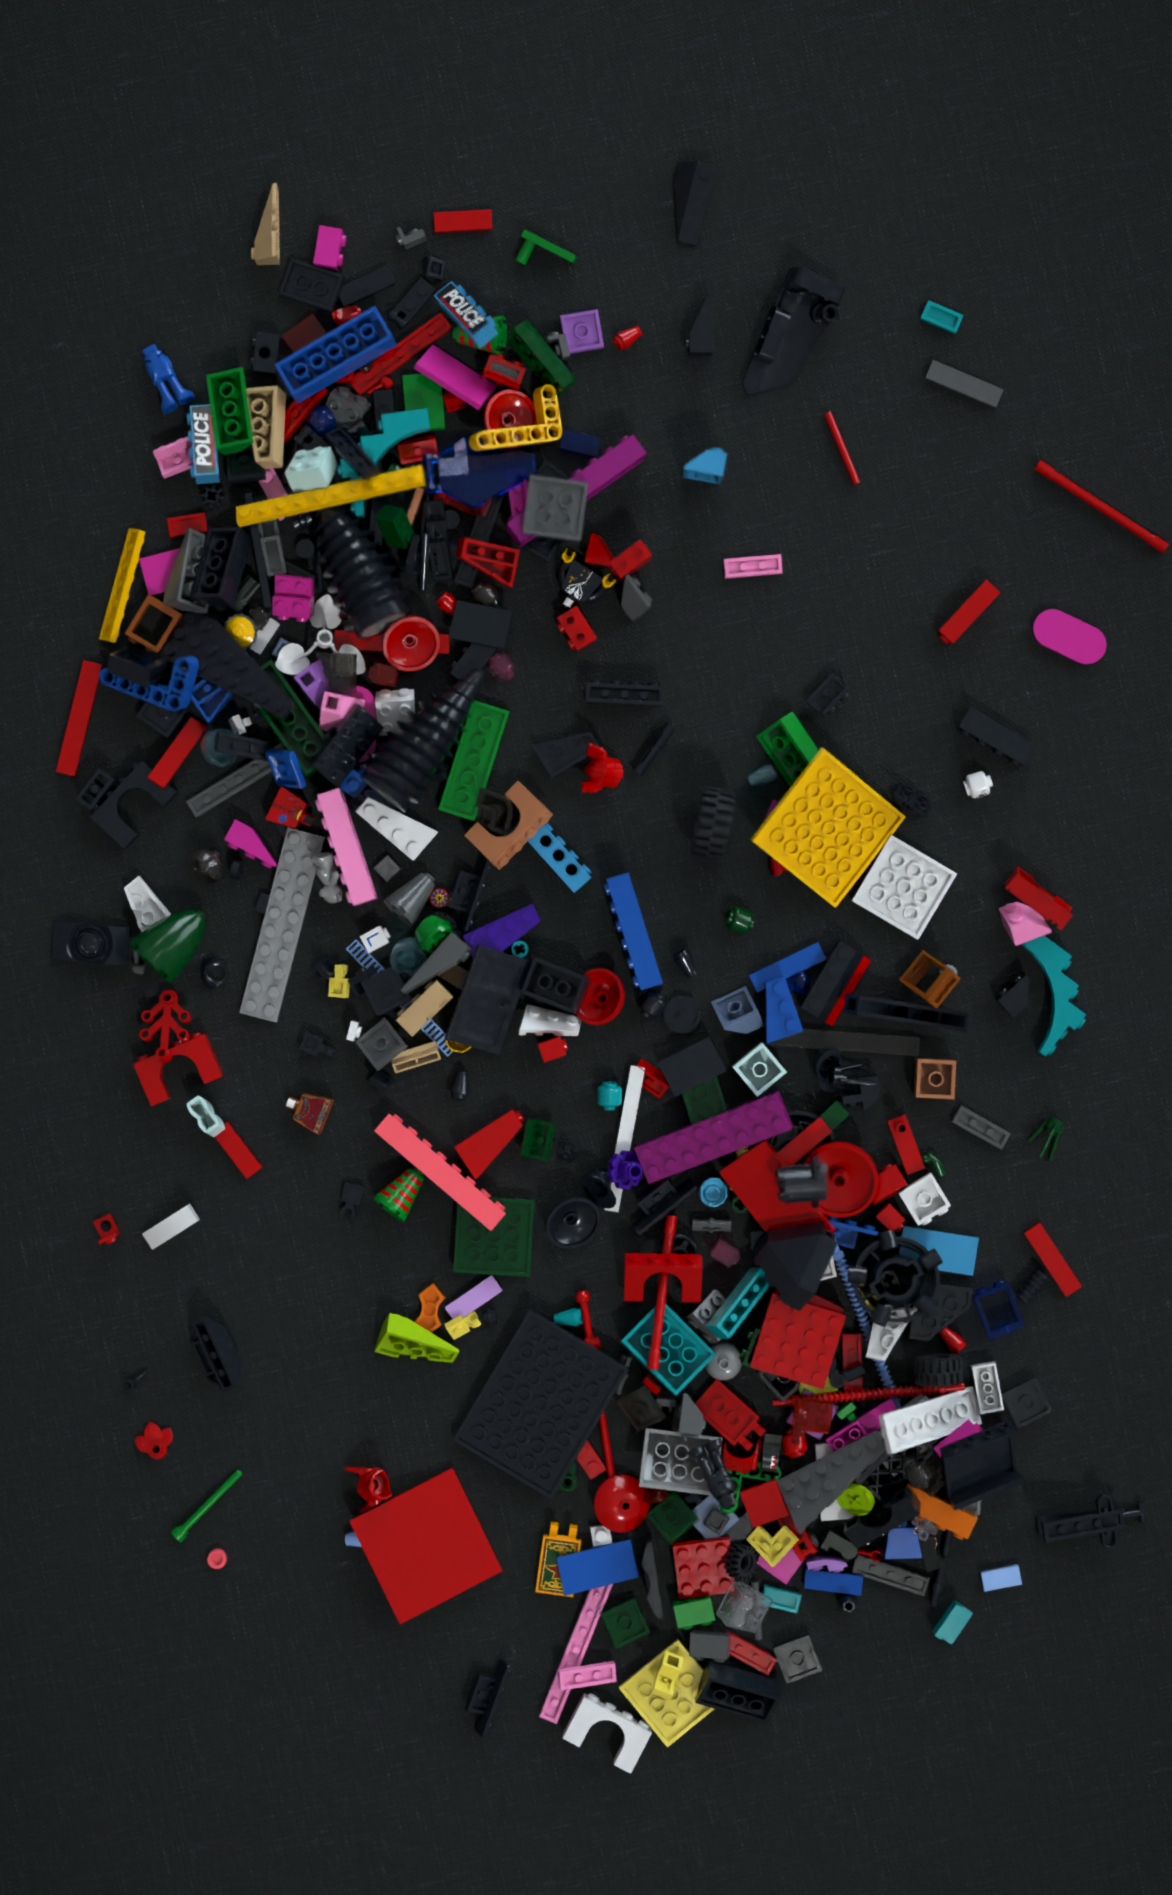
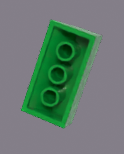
M243 367L206 375L216 450L223 455L241 452L254 443Z
M793 711L756 736L790 788L819 751Z

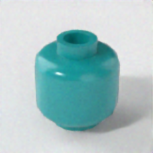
M602 1082V1085L597 1088V1103L603 1106L604 1110H615V1107L622 1104V1088L617 1085V1082Z

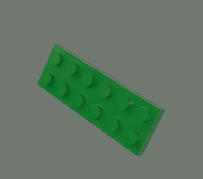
M478 701L472 703L469 711L471 717H467L464 726L467 732L463 731L461 745H458L438 810L472 821L476 820L510 711Z

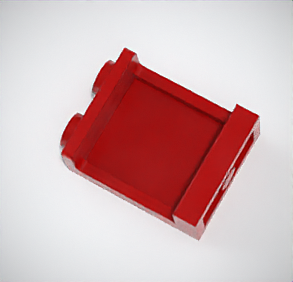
M639 540L610 562V565L613 567L610 570L621 583L625 580L626 575L629 574L631 576L650 562L652 554L644 543Z

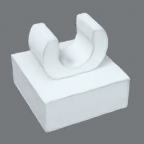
M239 714L228 720L234 735L243 736L246 733L245 728L252 724L249 717L241 720Z

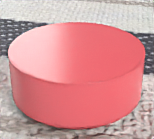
M214 1549L209 1553L207 1562L213 1569H220L226 1564L227 1555L222 1549Z

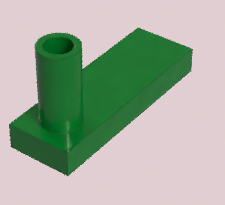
M524 229L521 237L525 241L515 260L526 265L535 244L573 264L577 256Z

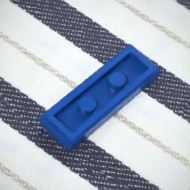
M806 1568L804 1588L861 1596L864 1575L841 1572L833 1573V1571L829 1572L826 1570L813 1571Z

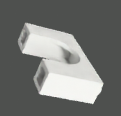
M584 1693L563 1732V1739L580 1747L593 1724L602 1720L615 1722L623 1730L624 1740L614 1758V1765L631 1774L652 1734V1728L646 1721H637L633 1719L630 1713L616 1710L613 1704L608 1702L604 1704L599 1701L597 1696L591 1693L589 1695Z

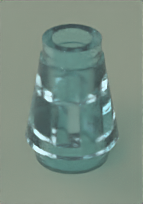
M765 764L748 775L751 786L773 782L777 778L772 764Z

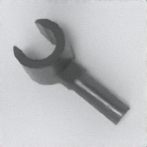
M133 950V971L136 974L143 975L145 964H139L138 952Z

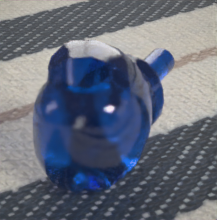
M799 972L787 980V985L791 992L805 993L810 986V979L805 972Z

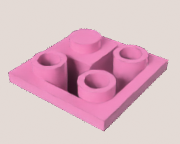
M324 691L320 710V729L328 731L335 725L339 726L354 704L357 703L364 708L365 700Z

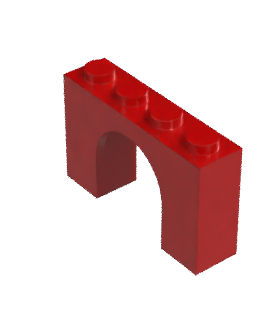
M201 1032L191 1035V1040L187 1042L179 1040L172 1043L173 1047L170 1048L172 1055H184L192 1059L198 1068L204 1084L224 1076L207 1034L201 1035ZM162 1051L160 1056H164L166 1051ZM146 1054L137 1058L138 1062L133 1065L150 1105L154 1106L170 1099L171 1095L163 1079L165 1063H161L156 1058V1055L148 1057Z
M625 1253L624 1301H643L646 1279L655 1273L667 1272L680 1279L682 1283V1302H701L702 1254Z

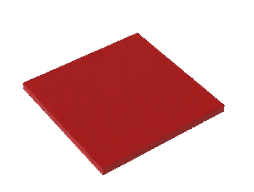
M453 1468L349 1520L400 1625L503 1571Z

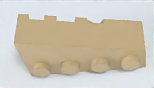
M278 386L246 388L254 441L252 446L255 462L264 469L283 468L286 393Z

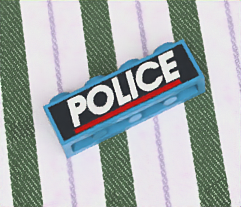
M451 281L437 292L434 297L443 310L479 348H482L498 334L494 328L496 324L490 316L485 317L486 313L480 306H475L476 302L470 295L465 296L467 293L461 285L456 286Z
M210 404L190 406L187 422L188 425H191V431H188L189 443L192 442L193 448H189L190 460H194V465L190 466L191 477H195L196 484L220 482L218 450H216Z

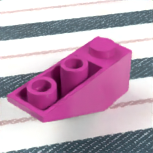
M235 819L224 839L228 841L227 846L235 850L241 848L245 851L244 855L251 859L255 857L261 859V864L270 869L272 866L277 867V862L255 829Z

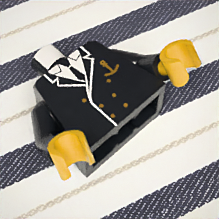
M565 549L558 570V583L561 586V591L567 594L562 604L572 609L576 601L585 604L586 602L592 603L602 598L609 587L616 583V579L609 582L608 576L610 574H607L604 578L600 577L573 560L575 552H573L572 556H568L566 554L568 549Z

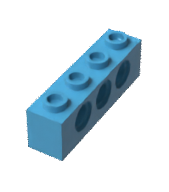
M546 823L528 842L575 893L591 879L589 874L592 872L585 864L581 866L576 861L579 857L572 850L568 852L565 849L564 845L566 843L559 835L555 837L551 833L553 828ZM543 836H549L552 840L548 847H544L540 843ZM556 850L563 851V860L556 861L553 858V853ZM573 864L577 867L575 875H568L566 873L568 865Z

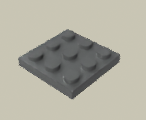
M530 475L522 534L580 542L588 483Z

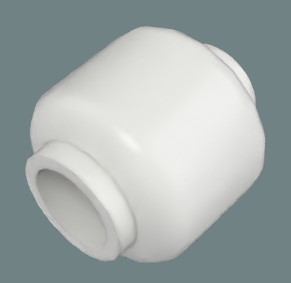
M983 771L967 775L966 781L963 782L967 795H971L973 799L988 795L990 787L993 786L990 775L986 776Z

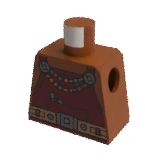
M303 1093L300 1100L289 1097L286 1107L295 1111L293 1120L320 1135L334 1099Z

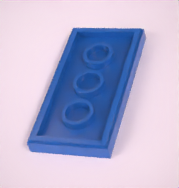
M630 1539L556 1557L564 1596L639 1577Z

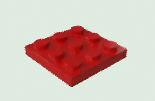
M729 1536L672 1543L679 1599L736 1592L735 1578L728 1576L725 1572L726 1568H724V1565L727 1564L724 1560L728 1558L726 1553L730 1552L729 1548L731 1547Z

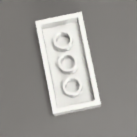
M992 1361L970 1365L979 1413L985 1414L1004 1410L996 1363Z

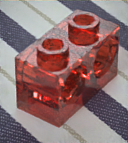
M375 663L374 667H370L368 678L371 679L374 685L396 689L400 670L398 667Z

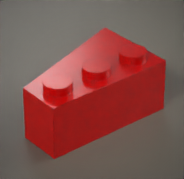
M459 537L456 551L457 558L505 587H513L520 550Z

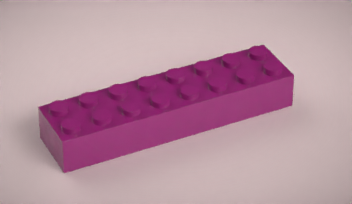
M634 435L630 437L624 436L618 441L619 444L615 448H612V446L602 452L601 458L598 460L596 457L587 463L585 469H578L571 474L570 481L588 483L586 501L644 461L647 453ZM526 506L520 515L515 513L508 519L506 531L519 549L537 537L522 534Z
M777 1091L639 1144L634 1149L648 1184L789 1131L793 1128V1124L781 1094Z

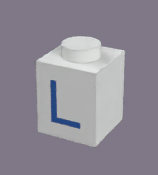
M381 925L360 936L368 953L390 943L389 938L391 937L387 928H382Z

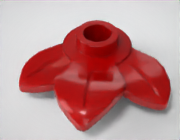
M149 1422L145 1427L144 1436L135 1437L136 1446L141 1452L148 1453L151 1458L156 1460L162 1459L167 1453V1446L172 1442L171 1428H166L161 1431L155 1423ZM156 1446H159L160 1451L158 1453L154 1452V1448Z

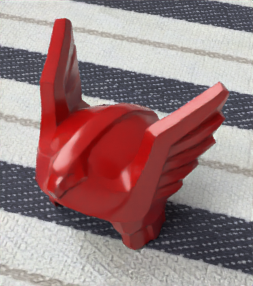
M588 743L586 755L591 757L592 760L584 767V772L589 781L581 783L582 792L596 793L602 790L603 787H617L624 774L621 761L617 758L608 757L607 752L602 747L600 748L598 745Z
M344 1467L345 1471L359 1475L357 1492L367 1501L359 1509V1513L368 1511L382 1500L392 1496L389 1478L383 1469Z

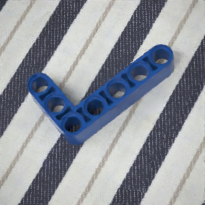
M194 656L178 658L174 664L169 686L157 682L147 688L145 687L146 692H144L143 686L129 681L128 686L126 679L113 675L112 679L110 673L107 672L108 668L100 671L99 679L106 686L167 710L178 711L189 706L199 662Z

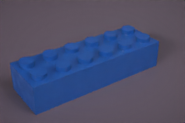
M373 306L276 363L275 366L291 395L299 404L398 345L377 308Z
M629 872L606 879L607 883L604 884L607 895L611 894L613 902H610V907L613 914L617 913L618 920L615 923L618 932L622 931L624 939H621L624 951L628 950L630 957H627V962L630 969L634 968L635 975L632 978L635 987L643 990L663 984Z

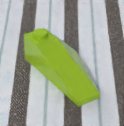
M389 1313L382 1325L374 1352L391 1357H399V1354L410 1355V1359H417V1357L421 1356L427 1357L430 1361L453 1363L459 1354V1349L412 1320L398 1314Z

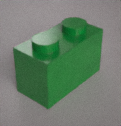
M710 1595L673 1602L678 1629L688 1630L693 1628V1625L701 1624V1626H705L715 1621Z

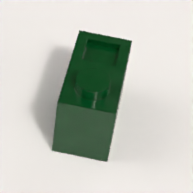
M385 504L375 517L388 545L407 549L415 532L404 508Z

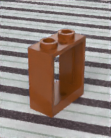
M148 594L125 632L129 636L127 640L137 646L141 643L146 646L144 650L159 654L183 615ZM150 604L173 618L156 647L133 633Z
M923 950L899 980L937 1009L961 978ZM933 964L943 972L928 991L924 993L915 986Z

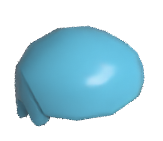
M708 1178L699 1187V1197L705 1205L718 1207L727 1198V1186L720 1178Z

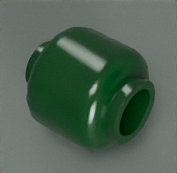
M735 906L727 911L724 923L729 930L744 934L748 929H752L754 919L752 918L751 911Z

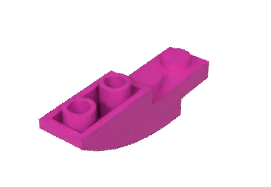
M889 1398L878 1406H874L857 1417L854 1422L848 1423L826 1439V1442L831 1450L835 1452L881 1428L879 1415L897 1410L896 1404L892 1398Z

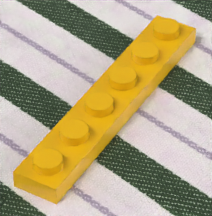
M128 529L100 632V640L116 643V639L119 636V628L124 617L126 602L129 599V591L134 580L136 565L139 562V554L144 543L145 531Z

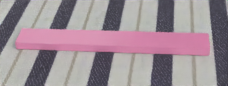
M613 1584L589 1590L558 1669L581 1665L600 1618L599 1613L604 1608ZM558 1669L539 1714L540 1718L555 1724L559 1720L571 1690L559 1689Z

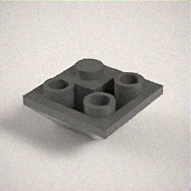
M628 574L625 576L621 608L633 623L651 609L652 599L646 592H641L639 589L640 583L635 576L630 577Z

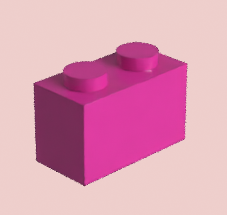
M319 225L313 261L314 266L338 271V266H342L343 254H341V248L345 247L346 235H344L343 229Z

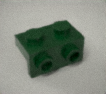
M527 1119L524 1125V1138L520 1145V1156L549 1161L556 1124L538 1119Z

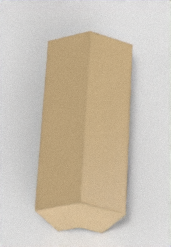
M433 1041L404 1050L391 1061L395 1073L441 1060L437 1042Z

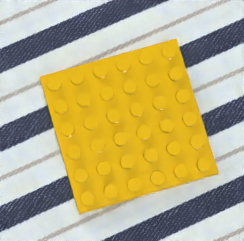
M821 748L750 840L836 908L906 816L829 752Z

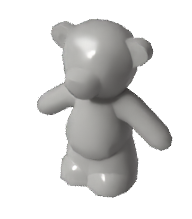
M322 852L310 857L317 867L316 875L324 884L323 888L319 891V896L323 897L328 903H337L342 901L343 894L342 888L337 884L339 873L336 872L337 867L333 860V853Z

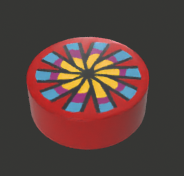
M435 889L430 895V901L433 906L442 908L446 906L449 894L444 889Z

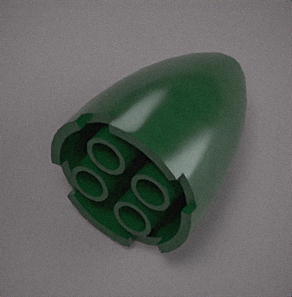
M189 909L169 915L142 931L129 945L134 951L138 952L141 959L161 978L164 977L170 985L180 975L195 954L204 933L206 924L204 918L206 916L199 909L196 911Z

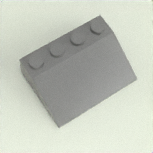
M645 1428L639 1487L713 1496L704 1480V1473L696 1459H691L687 1452L703 1445L708 1462L714 1473L716 1468L704 1444L720 1437Z

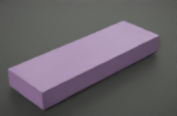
M490 1275L445 1306V1309L452 1319L460 1315L464 1318L502 1292L503 1289L494 1276Z

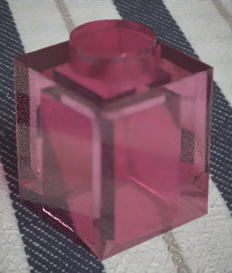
M722 1238L718 1239L710 1252V1256L729 1268L732 1264L735 1266L741 1257L738 1255L740 1250Z

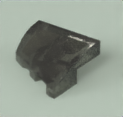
M317 652V658H320L324 666L323 672L329 680L331 691L344 694L355 693L357 654Z

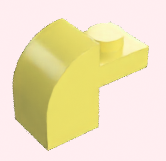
M665 1651L655 1675L652 1694L668 1700L671 1699L684 1657Z

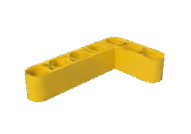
M547 384L536 388L533 392L537 425L482 431L470 437V447L474 451L549 443L560 439L562 436V425L557 392L554 386ZM543 390L546 392L547 398L543 396ZM546 410L549 411L550 417L546 416ZM549 429H551L553 433L552 437L549 435ZM532 431L535 433V439L531 436ZM514 433L517 434L518 441L514 439ZM496 435L500 437V443L497 442ZM479 437H481V439L483 440V445H480L478 441Z

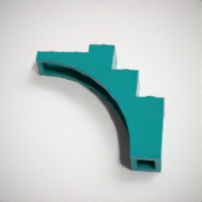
M428 409L381 414L382 420H378L379 430L384 432V434L363 436L358 445L377 465L380 459L402 440L415 434L431 431ZM340 459L341 465H337L339 477L343 476L344 481L361 479L344 459ZM365 499L350 502L352 514L356 513L357 518L365 517Z
M1043 935L1021 945L1034 956L1042 967L1051 992L1052 1011L1050 1024L1045 1038L1037 1050L1043 1056H1047V1054L1051 1055L1056 1049V1042L1066 1036L1068 1033L1067 1027L1072 1030L1082 1027L1086 1021L1084 1019L1086 1014L1068 1001L1069 999H1074L1079 992L1077 990L1079 985L1061 972L1062 969L1065 971L1070 966L1072 956Z

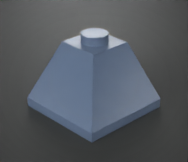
M746 986L711 1002L724 1030L747 1034L764 1026Z

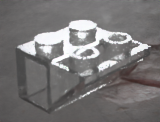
M733 1581L716 1615L728 1627L756 1633L773 1600L749 1585Z

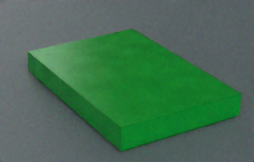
M423 374L402 375L405 411L427 408L430 430H445L442 386Z

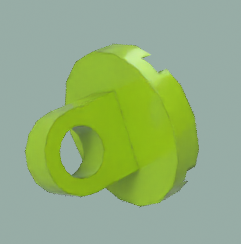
M854 1480L837 1498V1502L842 1509L846 1508L849 1510L848 1513L852 1515H867L874 1506V1496L866 1487Z

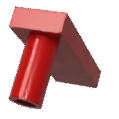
M903 1114L887 1120L906 1174L909 1175L925 1169L906 1115Z

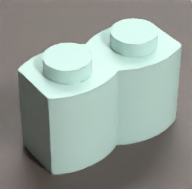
M197 1095L187 1103L190 1114L197 1118L198 1125L202 1131L215 1137L225 1130L223 1121L219 1116L215 1115L210 1102Z

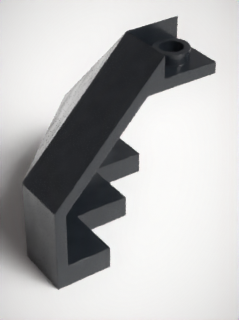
M823 1221L770 1229L753 1249V1262L756 1266H761L765 1272L763 1275L772 1288L776 1287L781 1294L779 1296L780 1300L798 1311L816 1293L838 1245V1242L835 1241V1234L822 1228Z

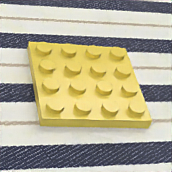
M676 1639L619 1686L621 1692L666 1747H669L714 1710V1708L695 1703L704 1669L694 1657L689 1656V1651L679 1639ZM665 1651L684 1657L670 1700L652 1694L655 1675Z

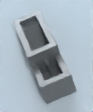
M278 519L258 523L268 577L287 573Z

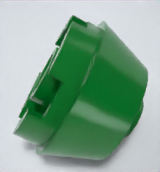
M432 915L419 924L415 936L422 950L433 954L451 932L454 933L450 926V922Z

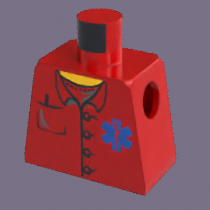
M281 786L266 816V820L297 829L300 822L310 827L315 816L305 812L308 807L307 803Z

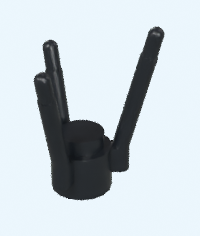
M862 1063L844 1067H833V1071H829L827 1074V1083L830 1088H837L854 1094V1090L842 1085L849 1083L877 1086V1083L847 1079L846 1074L842 1072L862 1067Z

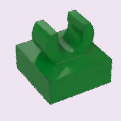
M851 1400L843 1403L836 1411L841 1420L847 1417L852 1423L857 1419L853 1413L856 1406Z

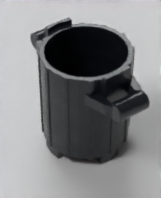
M813 1156L811 1158L812 1164L781 1166V1169H776L779 1192H777L778 1200L784 1201L785 1204L811 1202L813 1208L819 1207V1201L827 1200L826 1173L828 1171L826 1163H819V1158Z

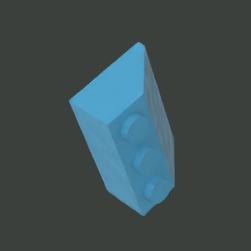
M720 448L706 450L685 465L683 478L720 485L727 453H724L723 449Z

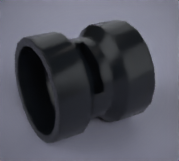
M310 512L290 516L296 532L302 531L305 527L315 526Z

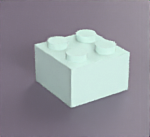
M330 446L324 448L316 447L313 450L307 451L299 450L295 453L285 475L293 493L328 487L338 468V463Z
M762 1042L732 1065L757 1097L787 1073Z

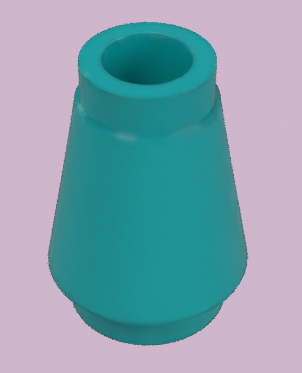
M575 1307L554 1314V1322L560 1326H579V1324H583L581 1309Z

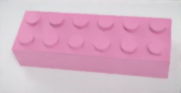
M337 788L317 795L318 800H315L318 811L323 812L324 818L321 819L325 830H329L328 842L330 847L335 849L336 855L333 856L336 865L341 867L342 870L340 874L342 884L347 885L348 892H346L348 902L353 903V906H357L378 899L343 790Z

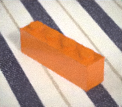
M908 1481L906 1487L911 1490L921 1503L920 1514L917 1516L920 1520L924 1522L930 1520L936 1523L935 1527L938 1529L952 1531V1535L958 1539L969 1538L978 1519L977 1515L963 1508L955 1511L947 1500Z

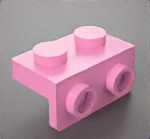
M188 437L180 438L173 443L153 450L164 479L188 470L190 466L194 465V460H190L189 448H193L191 442L189 443Z

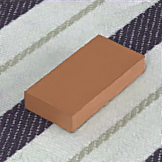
M420 487L416 488L407 513L412 527L424 496V489Z

